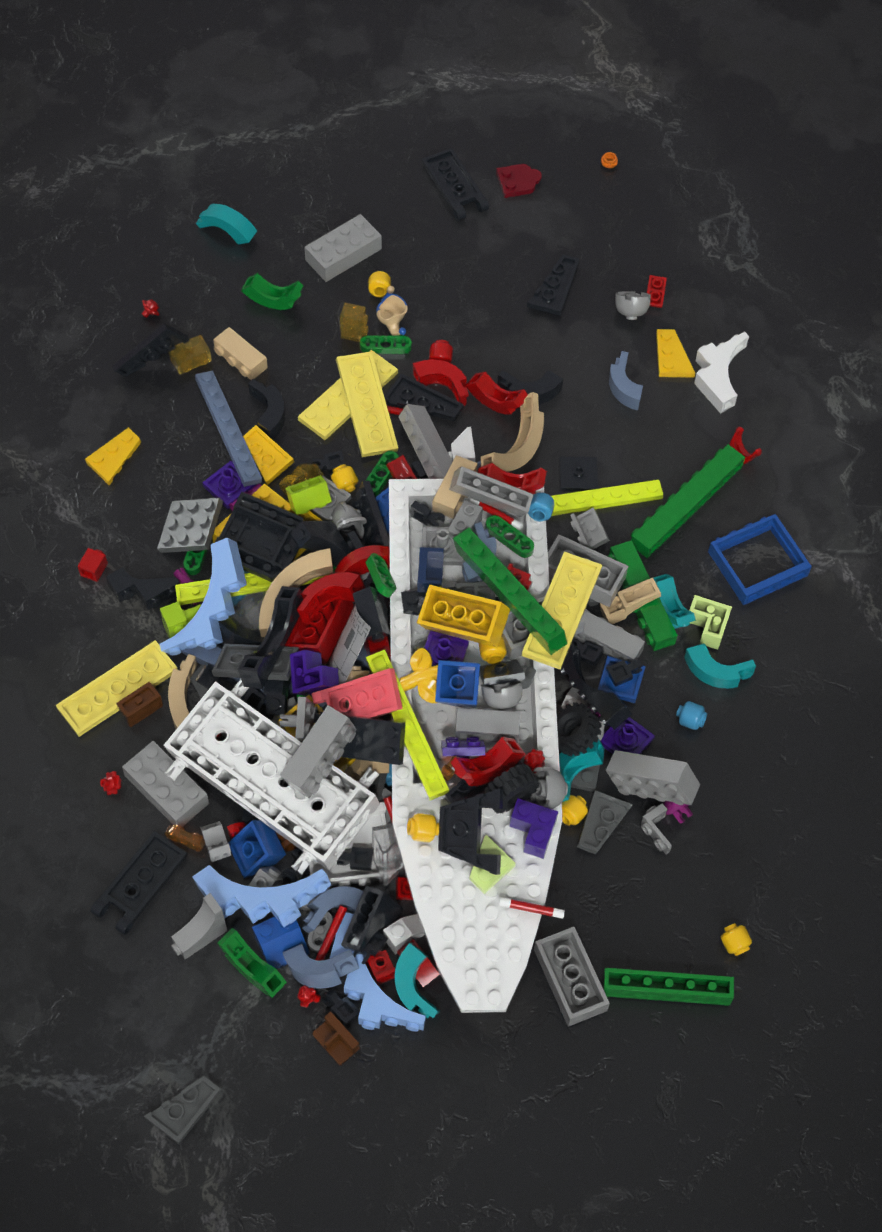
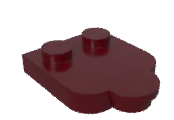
M526 164L496 168V174L504 198L533 193L535 185L542 178L539 170L531 169Z

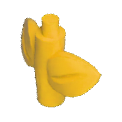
M420 648L414 652L410 659V666L413 672L401 677L400 683L404 691L418 686L419 696L429 703H437L435 698L438 665L432 666L431 655L426 649Z

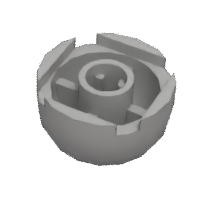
M636 291L618 292V294H615L617 311L625 315L626 319L636 320L637 316H642L647 312L650 306L651 294L641 292L640 295L635 293Z
M522 680L489 686L481 684L484 701L490 707L498 709V711L511 709L521 700Z
M535 768L533 772H536L535 776L540 784L539 788L536 789L537 791L531 794V801H535L537 805L549 809L559 806L568 792V785L564 777L553 768Z

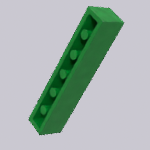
M632 540L610 547L608 557L628 566L626 579L622 584L623 590L650 579ZM660 598L633 611L638 617L637 621L640 629H643L645 632L646 642L648 645H651L653 651L675 645L678 635Z
M605 968L602 976V988L607 997L728 1006L731 1005L734 999V977Z

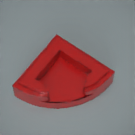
M238 822L227 826L230 838L233 839L247 824Z

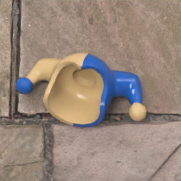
M388 286L387 293L376 308V315L379 321L387 326L392 336L406 334V329L403 327L399 328V323L408 310L407 304L402 297L393 294L395 290L393 286Z

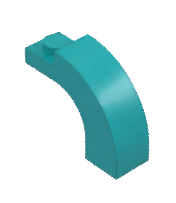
M210 204L207 210L199 215L200 218L196 222L199 228L216 226L223 229L238 245L249 243L257 232V229L246 217L222 204Z
M668 574L654 577L653 579L661 592V597L659 598L674 629L688 626L690 622L696 621L694 613L682 605L676 591L674 578Z
M705 643L687 648L684 656L689 669L699 680L717 688L728 689L738 687L740 679L750 678L756 668L754 660L730 666L722 665L711 657Z
M600 740L593 742L594 747L592 749L588 747L585 754L580 752V756H575L574 754L568 756L562 752L559 754L560 773L568 785V792L562 802L569 800L571 783L581 770L603 764L604 747Z
M409 943L401 953L396 964L395 986L403 1004L410 1011H413L418 1006L420 1007L418 1011L426 1016L427 1019L429 1016L435 1018L440 1010L424 998L416 986V973L428 955L413 943Z

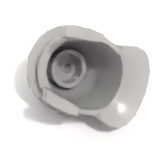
M345 502L337 503V507L333 510L331 516H328V521H333L338 531L354 525L355 533L359 540L362 539L364 535L363 524L367 523L366 518L362 517L359 509L356 510Z

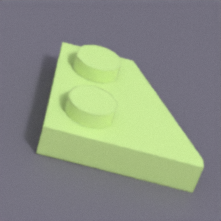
M488 835L483 839L480 853L501 855L500 875H494L489 873V871L473 866L469 880L483 894L489 891L516 865Z

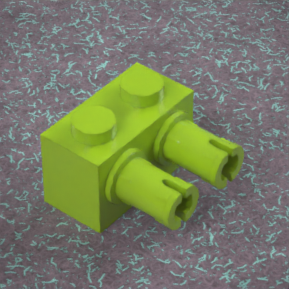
M321 475L285 488L290 507L296 515L305 514L314 508H322L327 503L332 502L327 482Z
M179 602L160 608L163 625L169 639L185 628L196 615L201 604L187 610L181 609Z

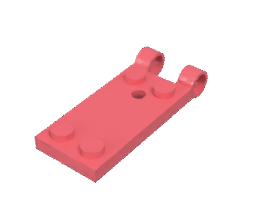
M393 668L312 693L314 704L326 702L327 706H331L343 715L375 718L403 709ZM346 701L349 702V707H348V708H347L346 705H345V704H346Z

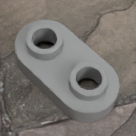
M328 911L322 918V920L326 921V924H318L315 930L308 935V946L316 953L319 952L321 945H316L315 942L317 940L324 941L333 921L332 915Z

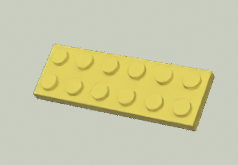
M370 350L369 352L373 354L381 387L383 388L398 374V369ZM341 378L298 416V421L324 440L328 439L351 417Z
M372 352L337 357L336 363L361 456L379 455L387 451L397 452L398 445Z
M567 552L563 553L542 607L565 631L568 644L550 655L530 633L522 651L523 657L561 670L601 572L602 564Z
M155 640L58 703L56 707L78 737L118 712L117 702L149 681L156 687L171 677L173 669L178 670V668L169 656L161 651L160 645Z

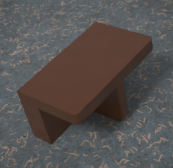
M149 681L117 702L116 705L125 716L129 727H132L160 709L163 703L161 695Z
M330 1011L324 1017L325 1022L312 1034L336 1063L342 1065L360 1049L359 1042Z

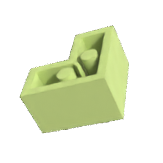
M694 595L689 611L694 613L696 621L690 623L704 628L700 644L705 643L707 647L718 650L732 607Z

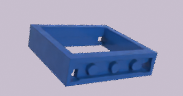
M776 514L767 518L764 516L760 521L749 523L738 531L733 530L722 538L717 537L715 541L710 543L708 553L743 605L807 577L812 567ZM771 530L795 566L745 588L722 554V551Z

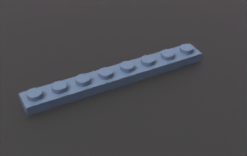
M213 371L195 374V380L243 486L262 483L260 472Z

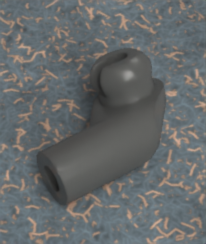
M526 668L525 679L522 680L523 689L529 688L536 673L534 668Z

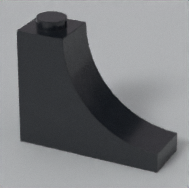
M302 521L291 533L301 549L316 552L330 548L332 564L335 567L338 566L345 556L352 552L333 521Z
M367 587L352 593L357 612L371 627L366 639L373 643L383 641L384 637L390 635L387 618L390 597L383 596L373 587Z
M366 886L341 946L362 954L371 937L384 926H390L399 920L403 908L384 891Z

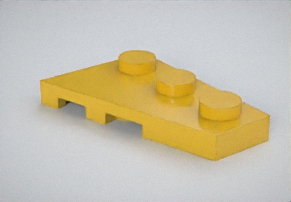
M657 329L659 377H695V371L675 329Z
M257 425L243 436L266 485H269L294 463V459Z
M128 427L85 458V461L110 486L114 476L121 471L122 465L132 456L140 445L141 440Z

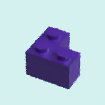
M302 650L290 654L293 694L303 696L310 694L312 696L314 692L339 685L338 668L322 665L321 653Z
M517 798L511 815L510 827L528 833L524 845V853L544 859L557 822L558 811Z

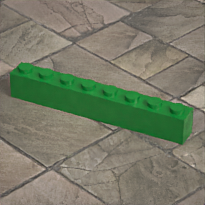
M729 444L724 449L720 448L712 460L706 461L702 470H697L688 483L684 482L676 494L673 493L668 498L664 506L660 505L652 517L646 518L640 529L636 528L632 532L631 540L636 550L648 559L743 467L745 456Z
M469 527L453 538L457 553L496 596L510 608L515 617L550 655L568 644L562 627Z

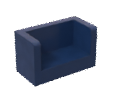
M420 547L417 592L427 593L429 585L442 587L443 548Z

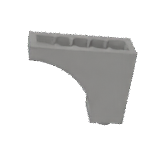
M211 893L203 897L201 908L190 922L171 936L173 941L171 947L177 956L181 954L184 959H187L227 932L223 911Z

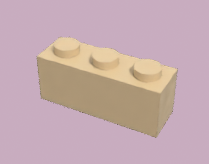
M230 327L213 339L214 350L217 355L223 356L244 377L247 376L250 380L255 379L268 368L267 357Z
M457 455L455 456L432 501V511L442 513L444 516L452 519L455 518L466 496L449 490L454 472L462 466L478 473V463Z

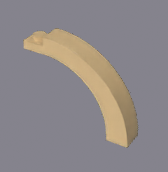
M532 392L528 394L524 399L523 405L520 406V429L512 448L505 454L493 452L481 456V467L493 463L500 469L510 472L522 467L533 457L540 444L544 426V413L539 411L537 393Z
M330 548L319 550L297 559L274 579L264 596L260 609L259 630L261 637L265 638L272 619L275 598L282 586L299 588L314 578L334 574Z
M188 654L186 660L182 661L180 670L173 669L169 683V707L176 729L189 714L186 703L187 692L191 682L190 678L197 667L196 656Z

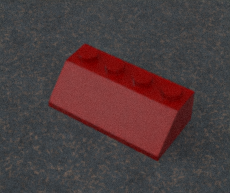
M335 600L326 604L320 609L310 624L303 623L301 617H299L284 647H299L300 651L309 650L321 653L322 664H327L354 608L353 602Z

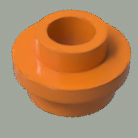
M607 152L602 156L601 164L606 168H614L618 164V158L614 153Z

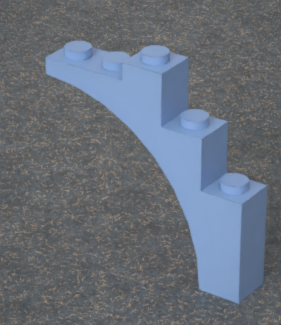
M225 538L210 544L212 575L204 601L196 615L185 628L172 638L160 643L162 652L173 656L180 654L181 650L193 649L197 646L203 647L206 650L217 647V644L223 642L218 621L226 620L229 618L228 616L235 614L230 592H237L241 587L247 585L237 542Z
M210 865L192 876L198 889L204 896L211 893L223 911L224 919L241 908L254 924L256 921L264 918L266 914L272 912L283 927L293 923L301 916L300 907L308 904L310 900L332 886L323 869L291 884L261 888L232 882L220 875Z
M345 913L336 933L330 958L349 950L341 946V943L354 914ZM358 954L355 960L359 969L347 974L344 995H347L352 1000L363 999L358 1017L359 1024L365 1029L374 1030V1028L380 1029L381 1021H385V1024L396 1027L397 1025L406 1026V1029L410 1031L424 1030L426 1016L409 1011L389 998L373 980L366 964H362L363 955Z

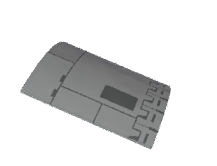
M356 605L327 664L328 667L338 668L339 685L346 682L371 629L360 617Z

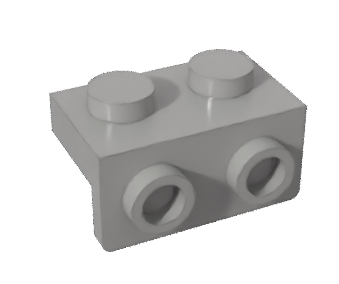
M594 508L579 516H576L574 513L570 515L573 520L570 523L574 531H578L580 536L577 538L581 545L593 550L610 541Z

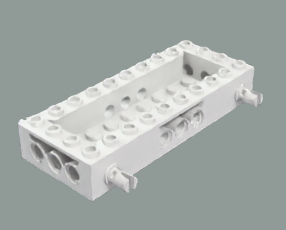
M241 678L231 691L214 682L164 744L168 752L176 759L164 774L175 781L185 767L191 769L298 847L303 853L291 867L295 871L298 869L301 875H303V872L313 860L330 870L380 805L376 795L368 790L379 774L376 771L373 772L368 767L360 780L355 781L332 765L330 774L322 779L319 790L315 795L312 794L310 798L291 786L281 787L280 781L283 778L280 774L302 742L241 700V697L249 689V687L243 686ZM219 733H227L224 741H217L216 738ZM252 755L259 757L255 764L248 763V759ZM316 801L323 802V807L319 811L312 809V805Z

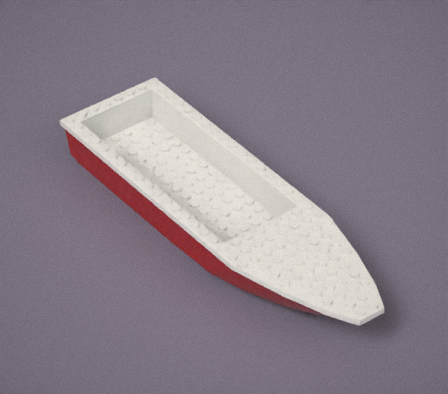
M389 479L390 573L397 588L390 597L391 664L399 682L401 677L413 672L410 666V659L414 652L425 647L430 630H426L417 624L419 615L403 614L401 592L417 591L423 527H432L430 524L426 526L411 517L410 509L413 502L417 501L420 504L427 505L432 514L437 513L432 511V501L443 479ZM544 487L536 490V493H544ZM465 497L464 500H463V502H464L465 500H467V501L470 502V499H471V498H469V497L466 498V497ZM483 510L481 522L485 529L487 518L493 515ZM500 510L523 524L520 532L534 542V552L532 556L522 558L496 539V557L506 568L510 563L513 564V567L531 574L530 581H533L529 593L535 599L546 596L550 587L546 521H535L528 513L518 517ZM445 516L444 522L440 520L435 522L439 523V527H449L454 519ZM496 523L495 525L491 524V527H492V528H493L494 526H497V527H498V524H497V523ZM507 533L504 537L507 540H513L515 535ZM522 546V550H524L525 548L528 549L529 546ZM443 565L442 588L455 587V583H465L462 566ZM468 640L469 646L464 662L480 663V666L489 665L488 662L481 658L479 643ZM506 655L500 663L518 660L524 672L527 667L536 670L529 688L522 690L521 700L511 707V710L520 712L518 744L525 752L521 761L524 763L526 754L531 752L532 749L543 751L542 756L545 757L544 767L553 768L560 772L554 667L523 656L510 660L508 655ZM479 676L477 707L474 709L492 708L483 699L481 690L483 682ZM418 686L404 692L450 791L462 779L455 774V769L451 765V761L457 756H443L441 740H446V737H456L457 710L463 707L442 703H429L419 696ZM484 741L485 753L493 748L497 742ZM404 745L403 764H392L393 829L414 905L436 966L461 1013L506 1012L527 967L542 914L499 906L500 897L545 906L562 825V803L552 809L558 811V817L544 859L523 852L528 833L510 827L514 808L501 814H497L492 808H482L480 847L484 837L488 835L516 863L509 873L483 894L469 880L473 864L439 851V835H435L431 842L414 841L407 834L408 820L414 814H432L436 818V822L439 823L440 807L448 805V802L445 799V795L431 801L429 800ZM470 756V759L477 758L480 756ZM530 798L525 800L536 804L535 801H531Z

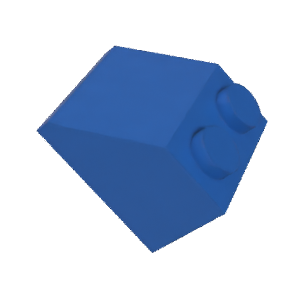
M438 660L435 702L456 707L476 708L480 663Z
M252 820L228 842L243 878L255 875L260 868L274 866L286 855L275 831L261 820Z
M273 917L252 927L254 937L266 962L276 969L287 965L283 952L300 944L303 945L306 954H310L297 920L283 927L276 917Z

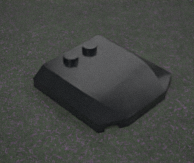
M241 492L234 505L233 512L215 542L225 538L237 542L243 570L273 582L293 562L300 548L291 533L303 521V517Z

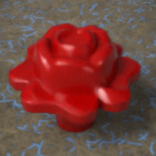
M152 299L148 301L142 300L145 310L141 314L147 318L150 314L160 315L158 313L159 306Z
M532 749L531 752L526 754L523 764L528 765L532 772L537 767H544L545 757L542 756L543 751Z
M116 771L107 772L106 777L101 779L100 785L104 787V791H107V795L117 794L121 788V778L117 775Z
M306 985L300 987L297 994L298 999L301 1001L300 1006L307 1008L311 1002H319L320 995L316 994L315 988Z

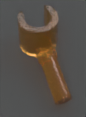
M452 756L449 763L442 767L441 773L446 781H449L455 774V771L451 769L453 767L451 761L457 756Z

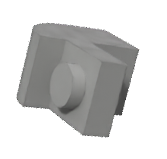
M220 821L200 827L211 862L231 856V849Z

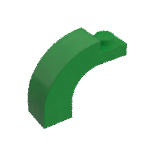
M256 273L247 278L241 292L262 306L276 310H287L292 308L295 301L301 296L300 291L304 285L297 281L289 286L279 287L269 283Z
M231 928L217 943L229 962L248 981L271 998L287 983L278 970L263 961L247 945L235 929Z

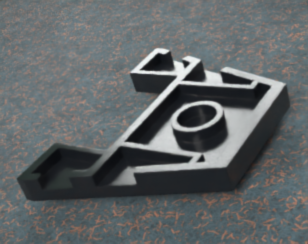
M495 789L488 793L479 794L475 797L440 807L438 850L473 864L475 867L489 871L491 874L500 875L501 855L480 853L482 808L503 809L504 789Z

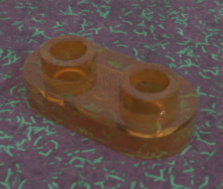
M177 824L169 825L164 833L170 840L195 851H202L205 845L203 836L196 832L191 834Z

